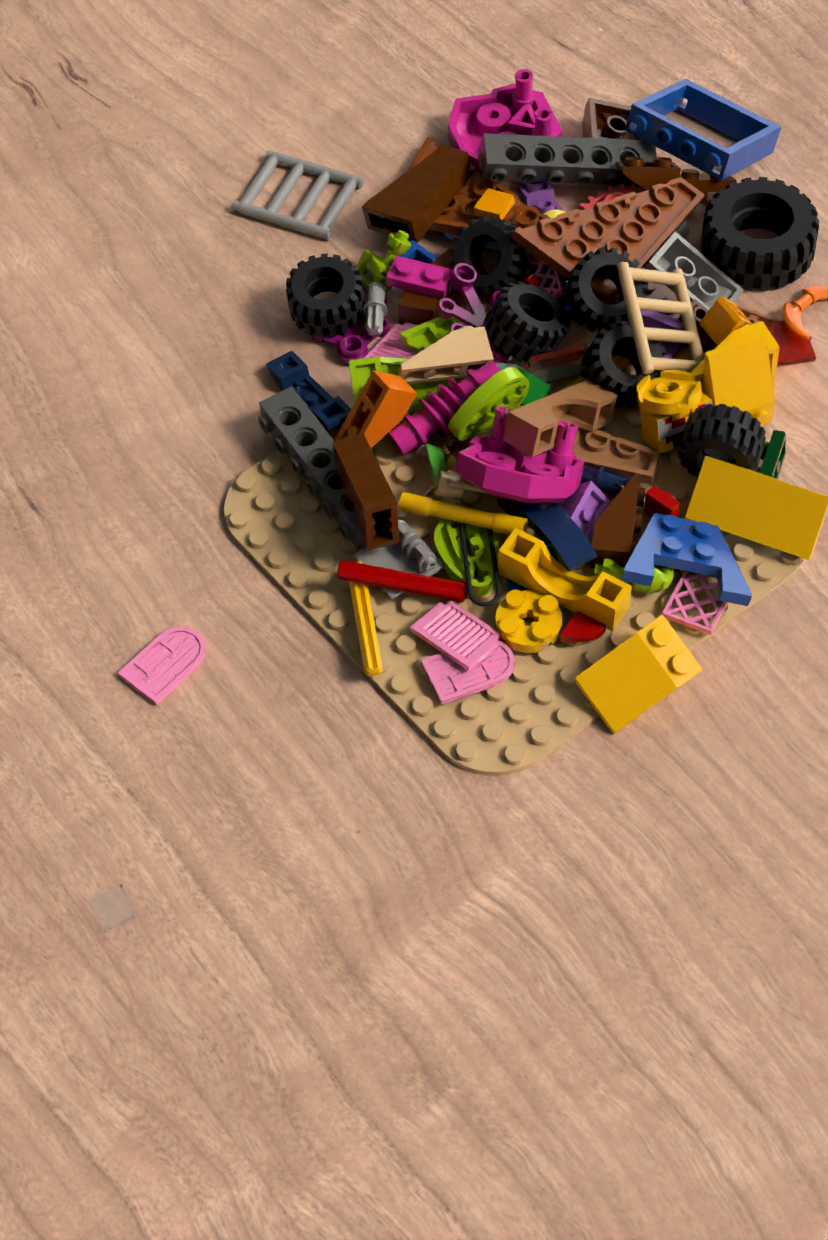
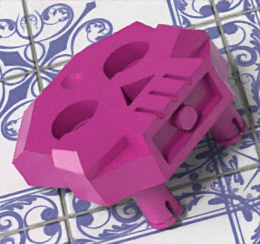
M518 70L515 73V84L492 89L491 94L455 99L448 121V139L453 148L468 152L470 164L476 167V171L479 174L478 147L484 133L562 137V129L543 92L532 90L533 74L530 70Z
M495 407L491 434H488V436H475L469 442L468 448L458 452L455 472L462 479L491 495L524 503H565L566 498L574 494L580 486L585 463L575 457V453L572 452L578 425L571 423L568 426L567 421H559L554 447L531 457L503 441L504 422L508 412L505 411L506 407Z

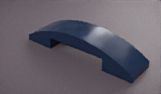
M293 351L266 363L269 373L279 388L283 391L292 386L325 430H330L344 423L351 408L339 396L331 397L309 375L308 366Z
M503 497L497 499L498 505L509 515L528 519V525L549 544L551 555L567 571L570 572L597 557L596 551L584 533L557 503H524Z

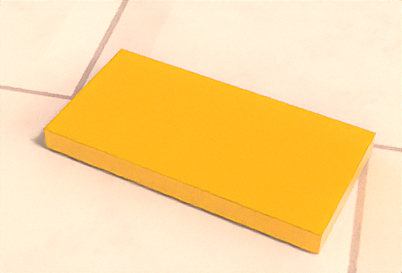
M705 456L685 518L716 525L722 531L811 560L828 510V496L710 456Z

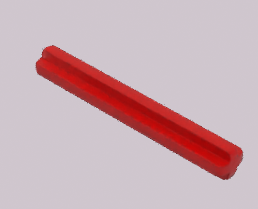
M341 560L338 564L337 578L339 580L457 602H464L467 596V584L463 582Z

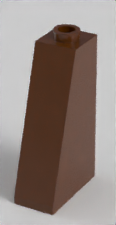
M442 145L368 200L362 206L367 228L387 235L391 233L397 234L401 230L409 235L407 241L413 240L418 243L472 176L468 152Z
M365 435L349 436L333 441L334 463L367 551L399 543L397 501Z

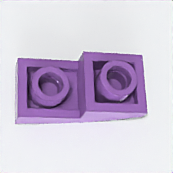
M532 182L516 184L522 202L528 207L534 206L541 214L555 209L563 210L555 200L554 189L549 183Z

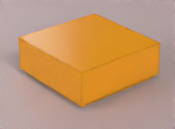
M488 188L474 206L475 216L493 217L503 220L515 204L514 195Z

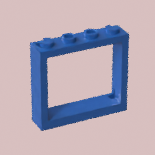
M683 79L633 103L625 126V131L721 181L773 153L781 130V126L688 79ZM684 98L688 100L687 104L683 102ZM679 110L740 142L725 148L664 115ZM714 165L717 167L722 165L720 172L713 169Z

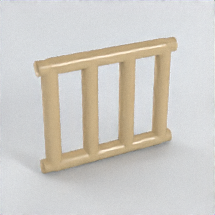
M628 262L618 263L619 279L643 374L652 373L654 370H681L691 373L705 358L682 269L665 272L629 267ZM633 281L674 285L677 301L637 297ZM640 310L681 314L685 331L644 327ZM648 340L686 343L689 346L692 360L651 357Z

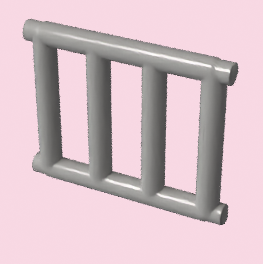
M268 150L265 155L266 162L240 202L234 201L232 210L246 216L329 240L333 224L356 187H362L364 179ZM277 165L291 168L290 173L266 209L252 205ZM303 172L318 176L293 217L278 213ZM329 180L344 184L319 225L304 221Z

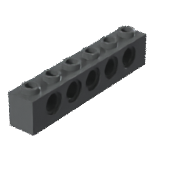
M484 133L478 147L480 179L496 183L516 181L524 184L542 182L552 185L569 183L580 186L595 184L612 187L624 184V186L635 184L636 188H642L615 167L616 161H625L626 157L643 158V162H654V158L657 157L654 145L644 140Z
M292 386L259 402L261 416L258 417V422L264 433L272 435L277 450L281 455H287L294 473L297 476H303L310 494L313 497L318 496L326 515L330 519L334 518L337 521L346 541L351 540L358 550L365 547L366 545L334 463L332 443L334 440Z

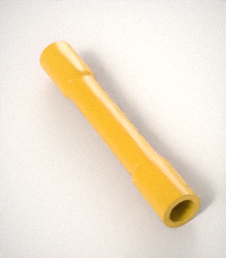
M403 492L399 500V510L407 513L447 519L492 529L495 532L510 535L515 528L525 533L528 529V519L477 510Z

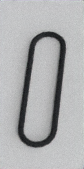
M459 523L469 599L478 606H491L498 602L501 597L492 529H487L496 596L491 601L481 602L473 595L464 532L465 523Z

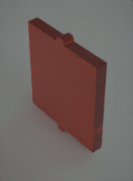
M784 320L764 323L780 347L777 367L816 360L817 357L811 345V336L809 340L801 338L787 327Z
M584 343L531 356L528 362L524 363V370L533 373L578 361L584 355Z

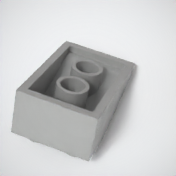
M676 231L644 267L648 270L665 272L682 269L691 303L696 299L708 310H710L719 297L723 296L735 302L744 291ZM664 284L675 293L674 285Z

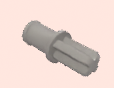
M378 282L371 283L366 288V303L363 306L365 329L367 330V335L371 337L380 335L383 332V317L387 313V306L384 303L386 288Z

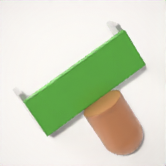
M430 444L421 445L415 454L427 457L434 487L431 486L425 493V496L441 499V497L434 496L439 472L455 471L457 456H450L447 462H445L442 447Z

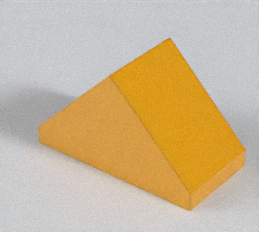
M721 296L699 324L718 346L734 330L744 325H751L752 323L733 301Z

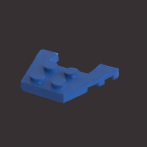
M654 513L624 567L621 581L651 586L654 578L655 564L717 577L719 601L748 606L752 598V592L719 527L706 522L678 518L673 515Z

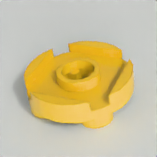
M660 371V377L651 380L650 375H648L637 385V401L640 405L641 413L645 415L660 414L671 415L674 418H685L690 414V409L697 406L702 399L700 380L697 383L694 375L686 371Z
M512 590L508 592L496 610V631L501 634L505 644L512 650L522 653L542 651L543 646L548 645L550 642L552 644L555 643L562 631V612L558 606L557 598L532 590ZM532 617L538 622H532L530 626H526L522 619Z

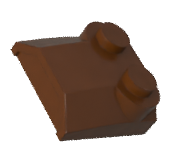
M593 98L588 99L582 121L583 138L642 140L625 131L631 106Z

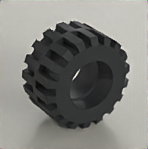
M479 217V220L472 219L468 221L469 227L462 226L458 230L461 234L459 237L454 236L452 243L455 244L454 250L450 249L449 256H453L454 261L450 262V267L454 269L459 263L471 265L477 272V278L473 284L476 293L493 295L495 291H501L507 284H516V282L527 277L524 274L525 271L532 268V264L528 263L530 257H533V254L511 238L517 227L516 224L510 221L493 217ZM495 239L501 249V259L497 268L488 274L483 268L481 257L484 247Z
M605 247L598 248L595 253L590 251L583 259H580L566 278L567 282L564 285L563 292L567 293V295L563 299L565 305L570 304L571 306L567 312L571 317L576 315L579 318L576 321L578 325L587 324V330L591 332L596 328H599L600 332L612 323L618 325L620 321L630 322L617 265L620 262H628L629 267L637 268L640 263L636 259L633 262L629 260L630 254L625 251L621 255L617 254L618 248L611 247L608 252H606ZM604 277L611 280L619 291V303L606 304L597 299L591 288V278ZM633 281L637 297L647 298V295L644 293L648 290V282Z
M328 253L321 254V257L315 258V255L308 257L309 261L305 262L302 260L297 263L298 269L293 268L290 271V278L286 280V294L292 320L295 321L296 326L299 329L304 328L305 333L309 335L316 332L317 337L321 338L324 337V334H330V337H335L337 332L341 331L344 334L349 331V326L355 327L358 324L357 318H362L363 306L365 304L362 279L357 267L352 266L351 261L348 259L341 260L339 255L334 254L333 257H328ZM323 292L338 293L329 299L320 300L313 298Z
M516 282V284L509 283L506 287H503L485 316L484 327L487 330L488 337L505 354L519 361L523 360L530 364H533V362L540 364L548 361L569 330L570 321L564 306L553 295L532 284Z
M620 321L618 325L612 323L606 329L603 328L586 349L585 355L581 360V365L584 366L581 370L582 377L616 394L615 408L622 409L625 404L627 408H632L638 403L637 385L644 377L650 375L651 380L660 377L661 370H654L652 373L643 374L631 325L629 326L627 321ZM648 340L651 357L663 358L666 354L664 346L659 347L658 345L660 341ZM612 355L628 358L635 368L636 375H629L619 370L612 360Z
M707 404L705 408L700 406L695 409V412H691L688 417L678 447V458L681 459V465L684 468H688L687 472L699 477L705 456L757 472L766 442V432L763 427H760L761 423L758 419L752 418V414L747 411L743 412L738 407H729L726 404H719L718 406Z

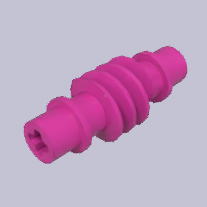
M490 360L476 371L472 369L467 370V377L458 383L451 377H448L446 380L448 388L443 384H438L436 387L438 396L434 392L428 391L426 393L427 402L418 398L422 408L411 416L406 413L403 418L404 421L388 433L398 451L404 456L420 444H429L427 439L440 430L450 436L451 431L448 429V423L463 403L483 383L501 371L496 363Z

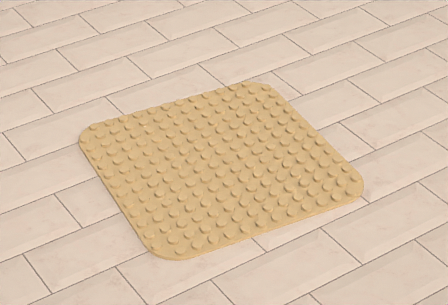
M568 319L570 327L551 358L540 364H581V360L585 355L584 352L598 334L595 331L587 330L588 325L585 323L580 326L575 320ZM514 357L510 361V363L530 364L523 360H516ZM633 365L622 371L629 375H636ZM582 375L546 383L551 387L546 396L562 390ZM354 401L347 404L351 409L354 405ZM638 403L632 408H627L626 404L622 409L614 408L611 423L598 429L609 433L611 436L620 437L653 449L642 438L641 411ZM343 423L330 430H326L333 440L336 438ZM440 430L427 440L430 445L442 447L443 449V442L446 441V438H450V436ZM387 433L371 449L397 501L398 519L408 523L435 554L434 532L442 518L425 517L399 510V500L403 492L425 496L430 487H434L428 459L425 456L415 454L421 444L403 456ZM675 447L671 451L660 453V460L652 485L640 482L639 487L645 488V494L653 485L664 492L671 493L680 502L678 518L687 519L685 516L698 477L692 476L687 472L688 468H684L681 465V459L678 458L677 454L678 447ZM458 448L453 449L454 455L462 451V449ZM276 450L245 470L229 488L224 504L227 528L233 539L364 673L349 581L339 580L337 578V569L341 560L357 562L354 554L366 548V546L358 550L351 540L346 541L337 521L334 518L330 519L326 515L318 496L313 497L310 494L303 476H297L294 473L287 455H281ZM464 489L461 499H454V501L468 508L491 513L508 514L498 505L497 499L501 498L499 496ZM600 490L611 502L617 496L616 494ZM430 497V498H432L433 500H436V501H440V500H441V499H437V498ZM637 507L636 513H642L641 532L634 533L633 539L640 540L652 518L644 513V507ZM528 525V529H527V532H526V533L529 534V535H531V536H533V537H535V538H537V539H542V538ZM720 530L752 592V598L748 606L728 602L712 635L789 580L801 568L805 559ZM496 532L498 546H502L509 535ZM465 537L467 554L469 557H473L475 555H472L470 550V541H467ZM589 561L572 570V572L583 576H594L595 568H590ZM656 565L655 568L661 571L662 566ZM444 569L431 576L452 580ZM675 569L673 581L669 587L657 593L633 590V583L623 581L632 586L630 606L613 632L606 629V632L599 639L577 642V645L563 643L560 641L559 636L555 643L552 644L550 642L548 645L543 646L542 651L536 653H522L512 650L515 665L513 673L506 681L441 705L421 664L422 659L441 652L411 632L410 627L439 602L446 605L451 600L404 592L391 600L381 587L368 585L383 671L379 675L367 677L438 751L453 764L467 771L482 775L499 776L523 771L540 762L600 718L573 679L661 616L684 570ZM475 571L474 579H477L478 583L484 582V580H481L480 576H478L477 572ZM690 572V573L688 574V576L693 575V574H696V573ZM499 574L501 597L498 602L491 606L482 607L474 604L469 599L468 592L464 602H453L496 630V610L509 592L506 577ZM703 577L706 584L717 582L716 577ZM699 578L688 581L691 589L702 586ZM684 583L678 593L687 591ZM495 584L489 594L474 597L481 602L491 601L496 596ZM718 587L710 589L713 597L719 595ZM705 591L694 594L697 601L708 599ZM690 595L679 598L682 606L693 603ZM675 600L669 610L678 608ZM716 601L719 609L724 601ZM711 603L700 606L704 614L715 611ZM558 604L562 612L563 631L575 613ZM696 608L685 611L688 618L700 616ZM680 612L674 614L676 616L682 617ZM716 616L707 618L710 626ZM532 617L522 619L526 626H530L532 622H538ZM666 619L689 651H692L712 636ZM702 620L695 622L704 625ZM500 636L498 640L505 643V640Z

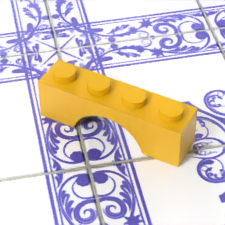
M517 528L512 531L498 550V573L529 590L554 596L557 598L559 605L574 613L579 611L605 624L606 629L612 632L629 609L631 585L603 571L596 576H583L572 571L569 572L554 559L543 541Z

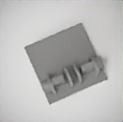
M399 519V543L370 551L364 548L354 554L356 560L361 561L363 564L425 576H432L445 568L443 562L408 523ZM382 588L391 600L404 593L403 591Z

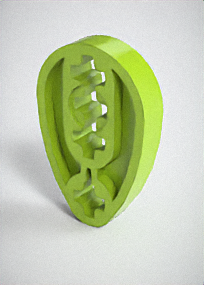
M508 367L497 372L463 403L450 420L448 429L461 441L473 438L493 427L495 407H506V412H508L509 408H518L528 393L529 380L515 367Z
M442 519L434 532L435 554L443 562L445 572L453 581L466 583L460 532L456 528L460 522ZM464 524L465 537L467 541H470L472 555H475L473 557L468 555L473 595L485 596L492 591L495 584L487 528ZM492 530L498 566V539L496 532ZM475 571L477 572V575L480 576L481 580H484V582L478 583V580L474 579Z

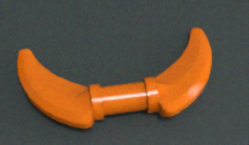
M828 286L804 287L800 298L783 305V320L793 333L803 339H810V334L802 324L801 314L805 308L816 301L828 299Z

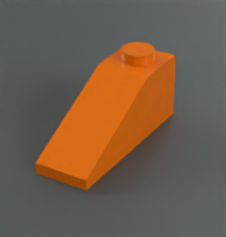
M373 370L334 441L364 434L372 448L403 420L417 393L401 376Z

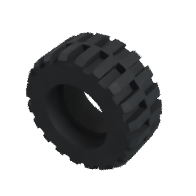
M750 177L742 179L740 183L734 181L725 186V190L722 188L714 194L706 206L701 239L702 254L735 283L742 285L743 289L752 290V288H760V291H768L770 287L775 286L776 289L784 287L788 281L793 283L801 277V274L806 273L814 259L819 230L817 210L804 193L800 194V190L792 184L787 186L782 180L770 181L767 180L768 177H759L758 180H751ZM758 228L772 231L779 236L771 239H756L746 236L740 231Z

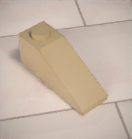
M464 326L452 331L401 364L397 375L401 376L408 384L447 380L448 377L452 379L467 377V370L472 369L476 371L488 361H493L485 327L474 328L472 326Z

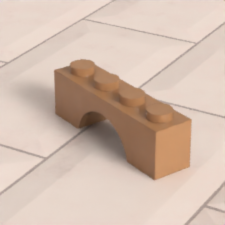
M590 380L580 382L509 411L504 422L503 441L534 457L553 448L559 421H567L568 426L574 423L578 425V428L594 431L610 424L617 395Z

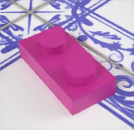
M396 256L386 276V285L443 299L451 285L450 275L453 269Z

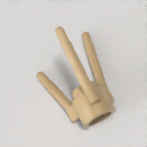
M447 470V472H439L434 496L441 497V502L463 506L454 501V499H461L464 489L482 493L486 492L469 482H465L455 471Z

